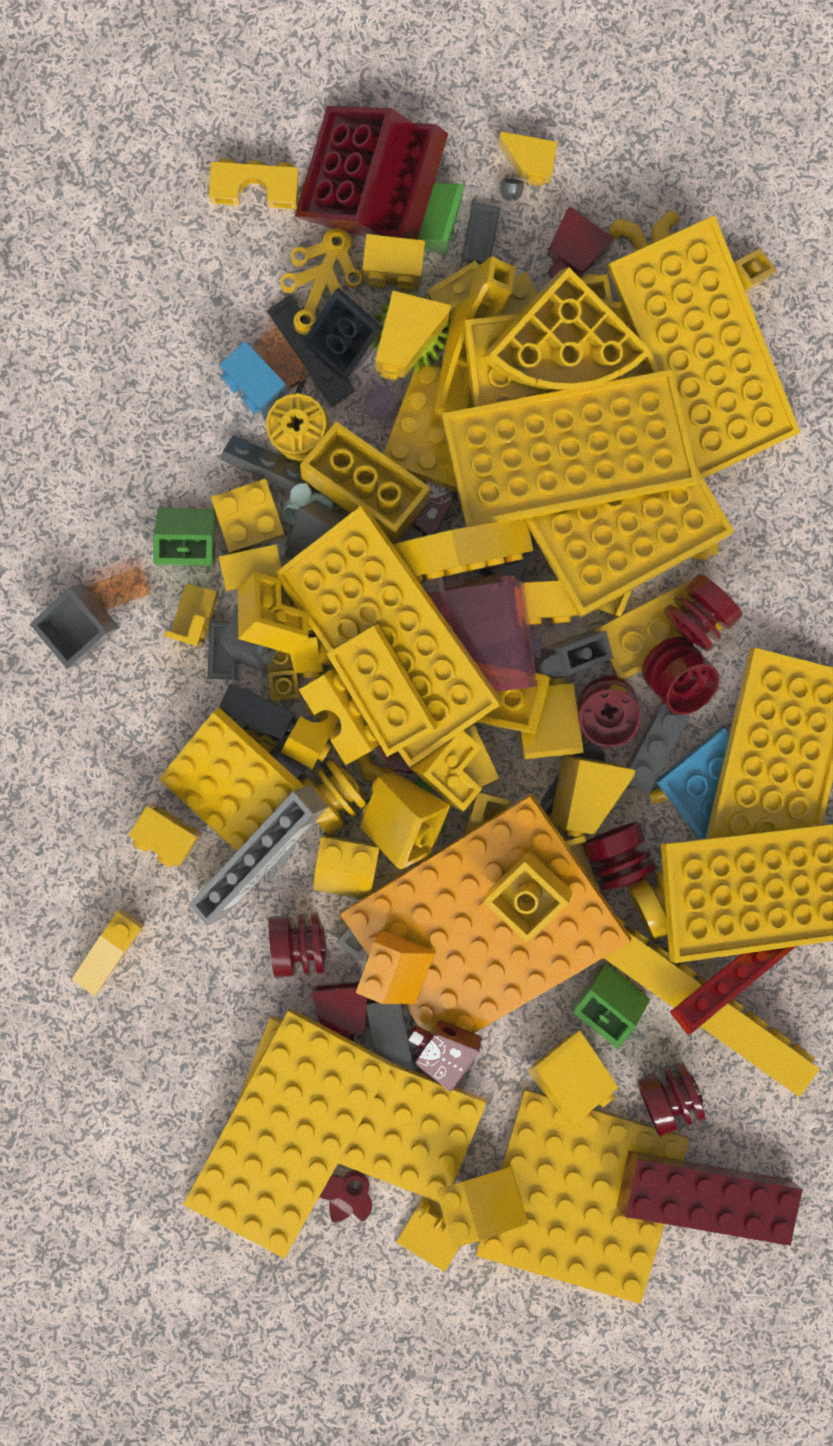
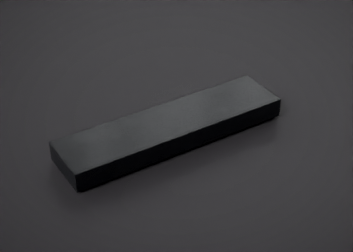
M289 295L267 310V313L331 407H334L356 391L348 379L346 380L303 341L307 335L299 334L294 329V316L301 309L292 296ZM305 316L300 318L301 323L309 324Z

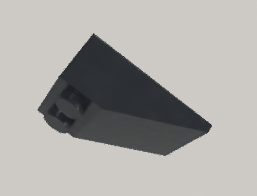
M338 287L303 341L347 380L365 363L377 346L383 327Z

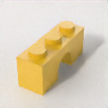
M221 158L218 162H211L210 202L211 204L240 206V197L243 189L250 184H260L267 190L269 208L297 210L298 167H293V164L279 162L276 166H269L257 160H250L247 164L236 163L233 159Z
M335 667L299 689L314 715L323 710H329L339 717L342 725L341 732L330 741L345 765L371 752L380 745Z
M307 706L305 711L315 716L319 722H311L300 716L281 753L313 769L318 759L322 762L324 761L331 748L327 742L339 734L342 725L339 724L340 719L334 712L323 710L314 715L310 707Z

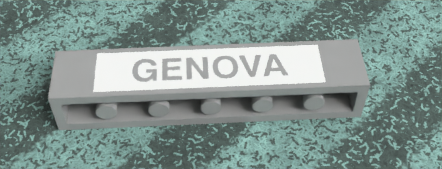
M311 785L293 791L188 905L206 926L225 918L329 808V805Z

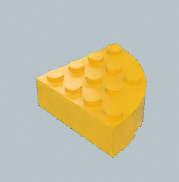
M568 267L559 270L482 355L481 359L497 372L518 383L538 389L573 390L594 387L613 380L635 368L652 351Z
M524 519L510 522L497 521L459 528L393 544L419 582L423 581L422 575H424L425 580L502 564L505 561L508 563L523 559L522 553L533 551L529 528Z

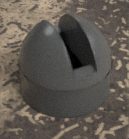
M512 178L502 179L500 187L502 197L508 201L510 195H512L513 201L518 200L523 193L524 182Z

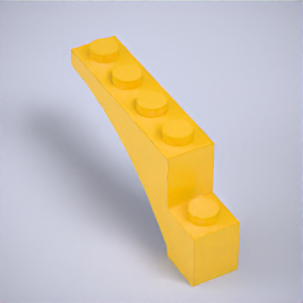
M493 256L473 271L470 295L451 311L434 410L439 414L467 409L471 389L463 320L499 316L507 298L513 292L516 267Z

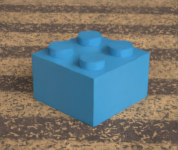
M246 341L219 365L223 372L220 376L225 385L234 394L239 390L242 394L240 398L243 400L244 405L254 415L259 412L264 417L277 400L289 394L286 384Z

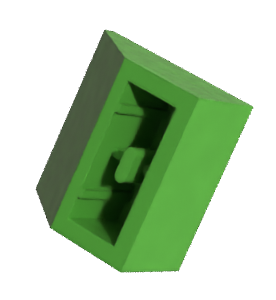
M158 508L153 537V564L156 566L215 567V509Z
M605 963L571 1004L570 1009L576 1016L618 1049L637 1026L651 999Z

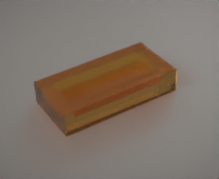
M278 327L254 342L256 349L265 362L286 384L288 391L310 377V373Z
M141 567L86 586L106 611L151 595Z

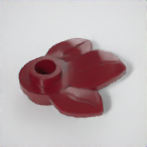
M357 1170L349 1171L343 1177L331 1176L319 1196L322 1199L330 1200L329 1212L332 1222L345 1220L352 1214L361 1221H365L372 1211V1200L368 1194L369 1179L366 1174ZM358 1180L361 1186L358 1189H353L350 1187V1182Z

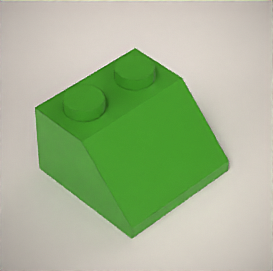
M434 183L418 236V240L425 241L424 249L446 255L461 206L464 185L459 183Z

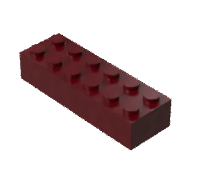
M628 1150L616 1207L627 1218L791 1246L803 1189L789 1179Z

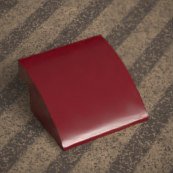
M327 106L295 217L329 228H340L347 233L366 237V234L418 240L449 133L436 124L412 123L393 108Z

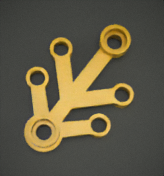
M332 228L324 234L322 242L308 248L296 247L291 252V262L297 267L304 266L307 260L325 254L322 264L295 275L286 273L280 280V287L286 293H292L297 287L315 280L304 309L299 310L294 316L293 326L299 334L307 335L317 320L315 312L326 284L331 296L338 287L342 290L333 270L336 259H338L345 273V285L351 289H356L361 285L362 274L354 268L348 255L351 247V238L343 229ZM339 238L342 244L335 246L331 240ZM302 253L305 258L302 261H298L294 258V255ZM350 275H355L358 277L359 281L356 283H351L348 280V277ZM286 279H291L294 285L287 287L283 282ZM303 316H307L310 318L311 322L309 324H303L301 323L300 318Z

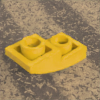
M276 650L272 663L270 665L267 664L271 701L300 698L298 673L294 672L290 653Z

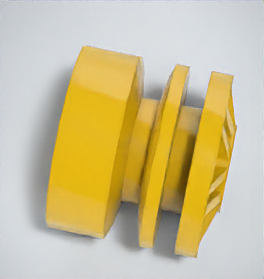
M299 393L286 395L277 400L269 410L266 419V431L272 444L290 461L300 464L333 425L328 414L317 401L310 396ZM300 421L302 423L300 424L299 431L294 430V428L296 427L295 422Z
M333 759L326 763L333 773L330 777L321 767L317 770L322 781L321 784L317 785L309 777L301 782L304 786L311 785L329 805V808L316 820L328 836H331L345 825L339 813L344 809L354 818L357 813L351 806V803L355 801L362 810L367 804L362 789L354 778Z
M659 870L654 872L657 886L652 887L645 877L627 886L633 903L653 940L668 934L664 880Z

